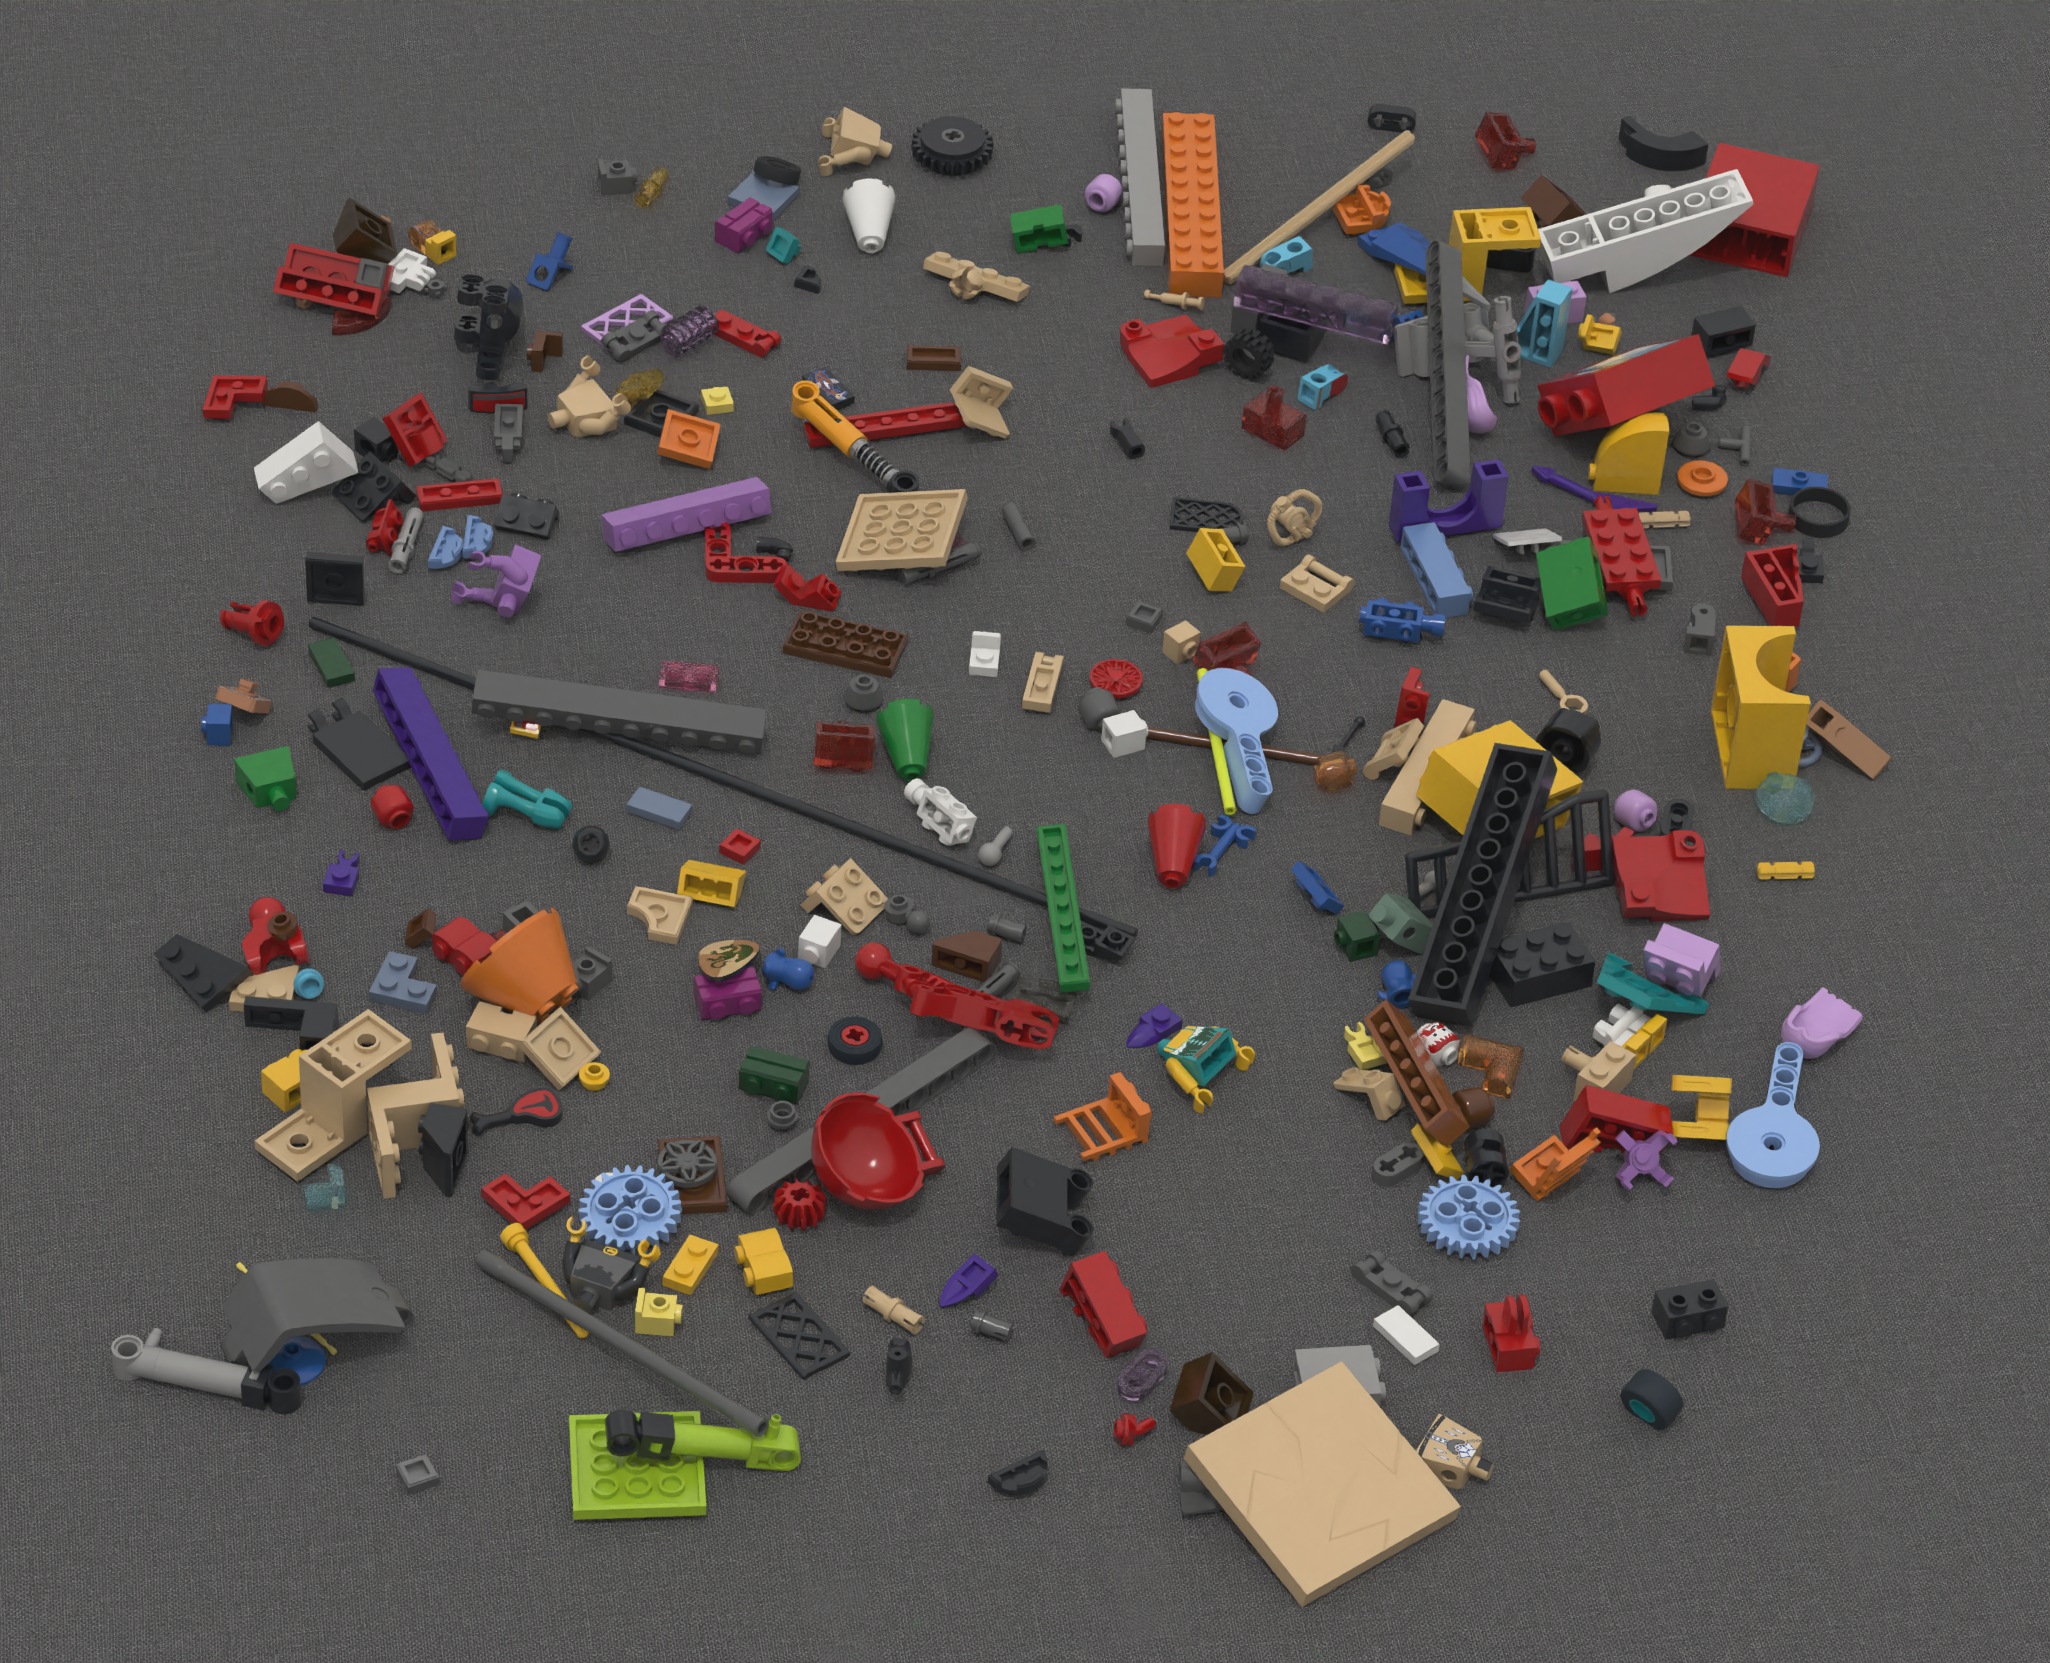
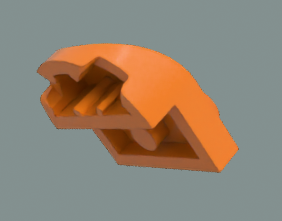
M1357 185L1355 193L1347 194L1331 208L1345 234L1357 235L1359 233H1368L1375 229L1379 230L1387 221L1391 201L1383 191L1378 194L1370 191L1369 185Z

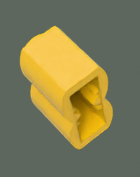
M775 1227L738 1235V1246H734L735 1259L738 1265L743 1264L745 1284L747 1287H752L755 1295L793 1287L791 1263L783 1249L780 1236Z

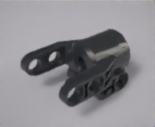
M466 274L460 277L457 301L462 305L481 307V315H457L454 340L465 344H480L475 374L478 378L484 380H496L500 377L505 342L511 340L516 335L520 326L524 306L523 295L511 281L501 278L485 281L479 275ZM489 315H499L502 319L493 320Z

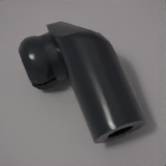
M1715 385L1712 387V394L1709 396H1692V409L1718 408L1727 399V395H1725L1726 387L1724 385Z
M757 537L756 551L776 552L777 557L783 558L785 561L791 559L793 547L790 543L777 538Z

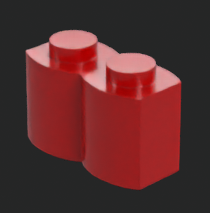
M460 916L432 934V950L435 956L440 960L453 964L455 969L462 975L467 972L476 960L480 963L485 961L492 954L489 948L497 942L491 935L479 931L472 922Z

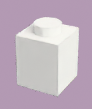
M1135 710L1103 718L1101 740L1113 758L1145 750L1148 727L1146 722L1139 718Z
M814 915L799 936L798 959H803L811 964L826 968L841 946V924Z

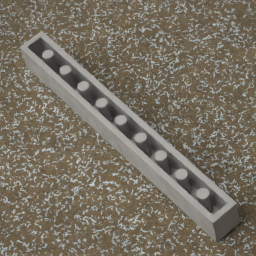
M1121 88L1120 99L1115 101V114H1117L1116 128L1118 129L1119 160H1121V186L1123 191H1125L1122 196V206L1124 207L1125 239H1127L1126 255H1131L1132 266L1163 267L1165 241L1152 89Z

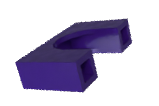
M1500 459L1473 463L1471 484L1465 497L1451 507L1430 509L1428 508L1430 487L1422 471L1395 474L1389 527L1397 543L1401 542L1403 527L1435 522L1439 532H1442L1444 536L1502 527L1509 476Z

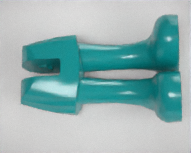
M503 769L497 772L494 783H490L482 803L483 808L488 812V817L493 816L501 806L510 807L532 818V823L556 830L561 828L565 818L568 817L573 808L572 803L550 788H546L544 792L535 790L518 781L510 772Z

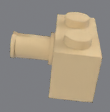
M1612 1041L1593 1057L1575 1049L1572 1045L1565 1050L1561 1062L1579 1071L1573 1100L1576 1101L1585 1085L1620 1093L1632 1081L1636 1054Z

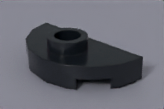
M1043 1450L988 1475L987 1483L997 1491L1008 1495H1023L1033 1492L1043 1485L1047 1477L1048 1458Z

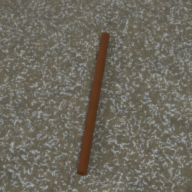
M1147 726L1148 736L1146 738L1212 748L1209 736ZM1222 738V743L1224 747L1227 740ZM1262 745L1264 757L1345 770L1346 758Z

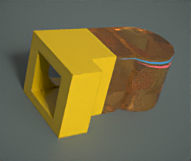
M426 219L408 229L411 243L437 265L457 256L456 234L452 231L444 232L437 228L430 219ZM441 250L446 251V253L441 255Z

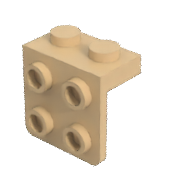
M968 366L950 389L955 400L954 403L959 408L963 417V422L968 427L986 431L993 437L999 436L1005 439L1010 433L998 408L1013 390L1011 383Z
M850 858L839 868L834 864L822 875L825 879L822 884L816 881L805 891L808 898L800 906L809 913L822 902L850 934L857 935L884 909V904L888 898Z

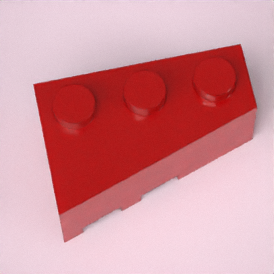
M1797 544L1745 552L1741 579L1770 626L1799 627L1804 600L1801 578H1799Z

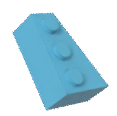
M1547 280L1517 327L1518 342L1521 347L1520 358L1549 368L1554 365L1564 350L1572 287L1551 280Z

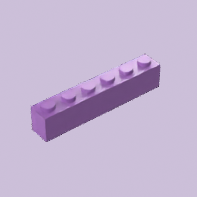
M758 477L601 514L604 541L617 552L703 531L705 527L710 526L711 529L721 526V523H736L772 514L769 488Z

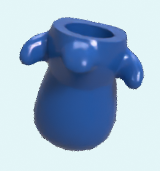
M778 948L766 957L762 976L768 979V987L771 991L777 988L779 982L795 990H804L814 980V968L806 960L786 958L785 950Z
M1401 960L1389 962L1381 971V979L1387 992L1378 991L1377 995L1382 1001L1386 999L1397 1009L1410 1005L1408 998L1416 974H1412L1411 968L1406 962Z

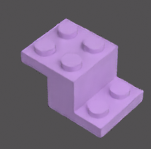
M1665 923L1655 942L1648 940L1643 949L1645 976L1656 984L1663 985L1665 983L1673 986L1684 995L1690 996L1693 994L1701 997L1709 979L1716 980L1721 971L1719 944Z

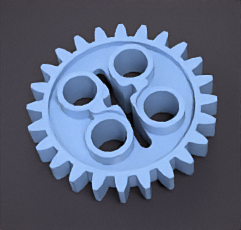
M626 1165L625 1171L620 1173L615 1167L613 1168V1176H608L603 1172L601 1173L602 1182L592 1180V1189H584L585 1198L579 1200L580 1209L578 1211L581 1227L583 1219L588 1226L586 1232L588 1240L594 1239L597 1243L605 1244L621 1251L629 1250L630 1254L635 1255L636 1249H638L640 1242L643 1240H647L649 1245L653 1247L656 1244L659 1248V1239L669 1242V1232L676 1233V1223H681L680 1212H682L679 1191L674 1190L673 1181L666 1182L665 1174L655 1178V1170L653 1168L647 1173H643L642 1166L639 1165L636 1172H631L629 1165Z
M1462 1175L1461 1181H1456L1453 1176H1449L1448 1184L1438 1180L1437 1187L1430 1185L1428 1193L1422 1194V1201L1419 1202L1418 1224H1421V1233H1428V1242L1437 1240V1250L1445 1246L1447 1247V1255L1458 1251L1459 1258L1462 1259L1465 1253H1470L1471 1258L1475 1260L1477 1253H1481L1485 1258H1488L1489 1250L1498 1255L1500 1254L1501 1247L1509 1248L1510 1241L1515 1240L1516 1232L1519 1229L1520 1210L1516 1209V1201H1510L1511 1193L1505 1192L1501 1194V1185L1492 1188L1490 1187L1489 1179L1482 1184L1479 1183L1478 1176H1475L1472 1181H1468L1465 1175Z

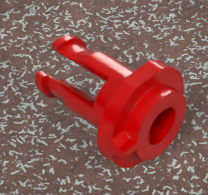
M262 600L256 606L248 604L239 605L234 601H230V607L234 609V612L224 609L221 611L220 621L225 629L231 630V628H234L239 632L250 634L252 641L258 645L269 646L273 644L284 628L282 609L279 604L271 601Z

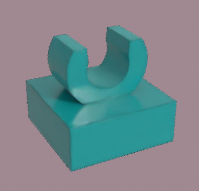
M776 227L765 251L782 263L789 264L793 255L797 256L802 246L799 244L800 240L784 228Z

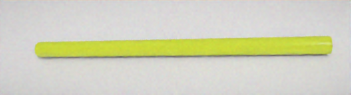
M1201 668L1197 671L1198 682L1208 672L1207 669ZM1208 729L1224 811L1227 815H1233L1236 812L1222 738Z

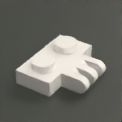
M404 248L389 263V265L395 267L389 290L400 293L407 286L421 291L436 276L435 270L427 266V256Z

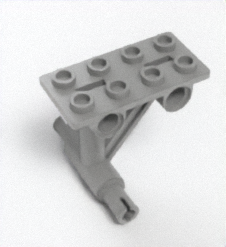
M1501 296L1494 299L1496 321L1493 324V333L1489 330L1488 310H1485L1473 301L1463 304L1465 353L1469 355V363L1482 361L1485 357H1496L1497 377L1502 381L1503 402L1509 404L1515 403V400L1519 402L1518 379L1521 376V347L1518 342L1517 323L1512 319L1511 297ZM1428 315L1395 325L1394 338L1398 375L1405 377L1415 374L1420 377H1430Z

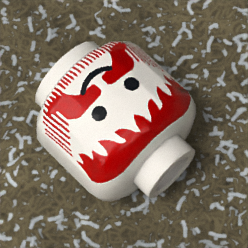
M1438 1022L1427 1023L1417 1031L1436 1067L1443 1066L1444 1064L1450 1065L1457 1059L1460 1046L1459 1038L1445 1025Z

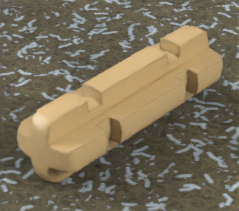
M1674 511L1652 512V515H1649V512H1639L1644 529H1649V526H1652V528H1673L1675 525H1678V527H1688L1690 525V514L1688 511H1677V514H1674Z

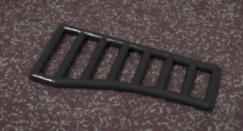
M1600 789L1573 794L1544 810L1539 825L1543 824L1547 885L1531 886L1530 858L1528 857L1520 881V889L1517 890L1514 902L1603 887L1614 883L1610 803L1607 790ZM1598 802L1602 875L1587 877L1582 805ZM1570 809L1575 880L1559 882L1555 817ZM1461 841L1410 851L1405 855L1408 899L1427 918L1437 915L1447 885L1445 857L1457 855ZM1433 860L1437 904L1421 907L1417 862Z

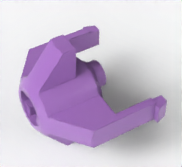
M1624 1130L1618 1134L1615 1139L1625 1149V1162L1615 1177L1626 1190H1630L1633 1187L1630 1181L1638 1173H1649L1665 1187L1674 1180L1671 1175L1667 1174L1658 1165L1660 1160L1659 1151L1668 1142L1672 1145L1677 1142V1139L1671 1133L1667 1134L1659 1130L1646 1141H1634Z

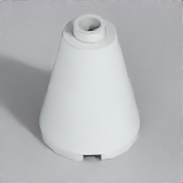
M867 178L853 182V187L848 190L846 188L843 194V204L858 247L867 253H875L883 248L895 203L893 187L889 185L888 188L879 179Z

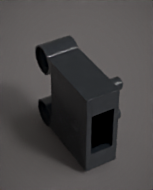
M1011 1147L997 1165L996 1226L1009 1230L1015 1236L1023 1235L1056 1247L1066 1255H1076L1091 1237L1094 1228L1092 1223L1082 1215L1073 1214L1068 1217L1067 1209L1078 1207L1093 1188V1179L1086 1171L1080 1168L1071 1169Z

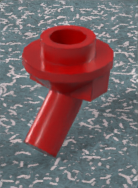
M1122 1413L1120 1419H1115L1114 1438L1119 1439L1121 1446L1133 1445L1135 1436H1141L1156 1427V1422L1153 1418L1148 1417L1137 1423L1136 1415Z

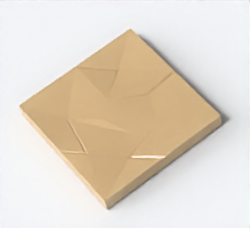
M1342 1361L1188 1445L1184 1460L1301 1607L1454 1521L1461 1508L1455 1498L1405 1437L1400 1434L1396 1426Z

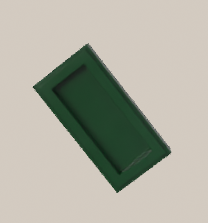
M335 637L308 644V652L327 687L355 680V673Z

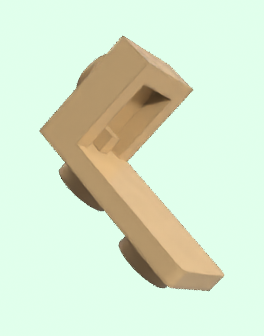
M1355 1067L1344 1071L1342 1077L1333 1083L1335 1089L1367 1093L1377 1120H1387L1405 1106L1394 1073L1380 1072V1070H1359V1068Z

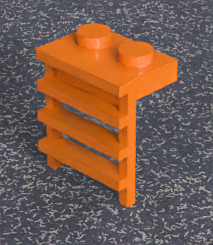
M1121 1072L1109 1076L1107 1098L1056 1115L1053 1121L1056 1125L1065 1122L1085 1149V1152H1082L1080 1155L1083 1161L1088 1159L1097 1161L1100 1155L1108 1153L1110 1156L1114 1155L1116 1149L1122 1147L1126 1150L1130 1149L1135 1142L1147 1143L1152 1112L1149 1105L1138 1096L1134 1085L1128 1082ZM1093 1111H1098L1118 1140L1113 1141L1093 1115ZM1077 1117H1082L1102 1144L1101 1146L1096 1147L1076 1120Z
M1596 1127L1588 1137L1569 1150L1554 1134L1513 1163L1509 1171L1538 1202L1580 1172V1167L1588 1161L1586 1158L1591 1156L1594 1152L1593 1149L1601 1143L1597 1139L1601 1131Z

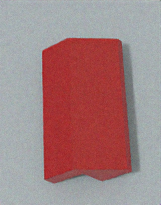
M290 243L285 265L278 268L273 292L377 316L389 293L395 267L389 265L382 290L355 283L361 258Z

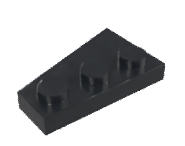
M178 934L154 953L157 959L206 1013L253 974L248 966Z

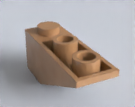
M1821 699L1809 712L1807 729L1872 780L1892 760L1885 751Z

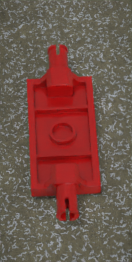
M1599 496L1593 502L1596 510L1583 511L1582 522L1587 537L1591 539L1598 551L1605 591H1617L1627 601L1632 616H1637L1635 609H1637L1639 616H1643L1648 610L1643 595L1649 589L1660 588L1661 577L1637 508L1613 509L1611 499L1608 496H1604L1605 503L1602 496Z

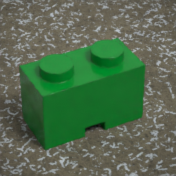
M1061 204L1010 214L1017 254L1038 250L1037 246L1042 245L1054 247L1069 244Z

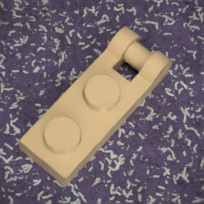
M1035 652L1022 700V709L1051 712L1058 681L1063 669L1064 656L1055 655V657L1044 656L1043 652Z

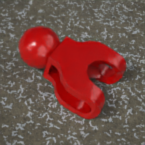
M261 897L249 908L248 918L253 928L245 936L242 947L247 964L253 972L252 976L265 973L268 962L277 956L287 955L292 957L296 965L310 962L308 948L299 925L296 934L288 940H277L269 933L267 928L269 919L278 913L286 912L283 904L278 899L272 897Z

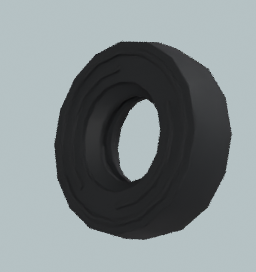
M760 156L756 159L754 165V172L759 176L784 184H796L801 174V169L797 165L775 157Z

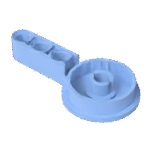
M1230 668L1212 669L1202 676L1197 685L1196 713L1201 722L1211 732L1227 740L1223 748L1238 806L1246 813L1257 814L1273 791L1260 736L1270 731L1278 718L1277 704L1268 689L1252 676Z
M1792 1042L1781 1043L1776 1048L1765 1104L1738 1115L1730 1124L1727 1132L1726 1146L1735 1170L1747 1181L1767 1188H1783L1799 1182L1814 1166L1819 1154L1820 1144L1816 1131L1794 1109L1803 1050ZM1770 1145H1774V1150L1769 1149Z

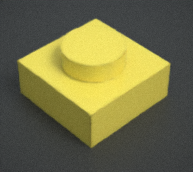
M728 386L701 390V400L707 415L734 412V403Z

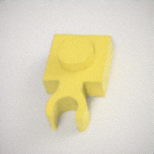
M1357 1022V1032H1352L1348 1025L1345 1026L1344 1038L1348 1042L1347 1051L1360 1070L1388 1063L1373 1035L1367 1036L1365 1034L1366 1029L1361 1022Z

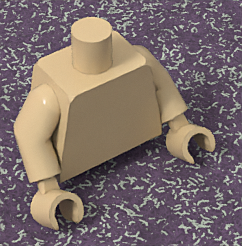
M843 107L836 121L834 118H826L823 122L824 125L821 127L824 137H832L831 155L834 158L827 155L819 158L820 175H831L834 165L840 167L851 162L868 165L875 154L888 158L892 144L880 140L881 126Z
M589 355L585 356L580 363L584 371L581 374L578 373L568 388L558 395L557 411L548 413V422L552 429L565 426L574 437L602 435L605 432L616 430L617 420L619 419L618 415H626L631 411V405L624 394L619 393L615 395L611 401L594 379L588 380L589 376L594 377L599 374L600 366Z

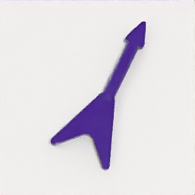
M1532 465L1531 472L1543 483L1547 484L1550 482L1592 502V504L1599 496H1602L1605 503L1604 496H1608L1611 499L1613 509L1637 508L1638 513L1657 511V504L1600 492L1596 493L1556 474L1555 469Z

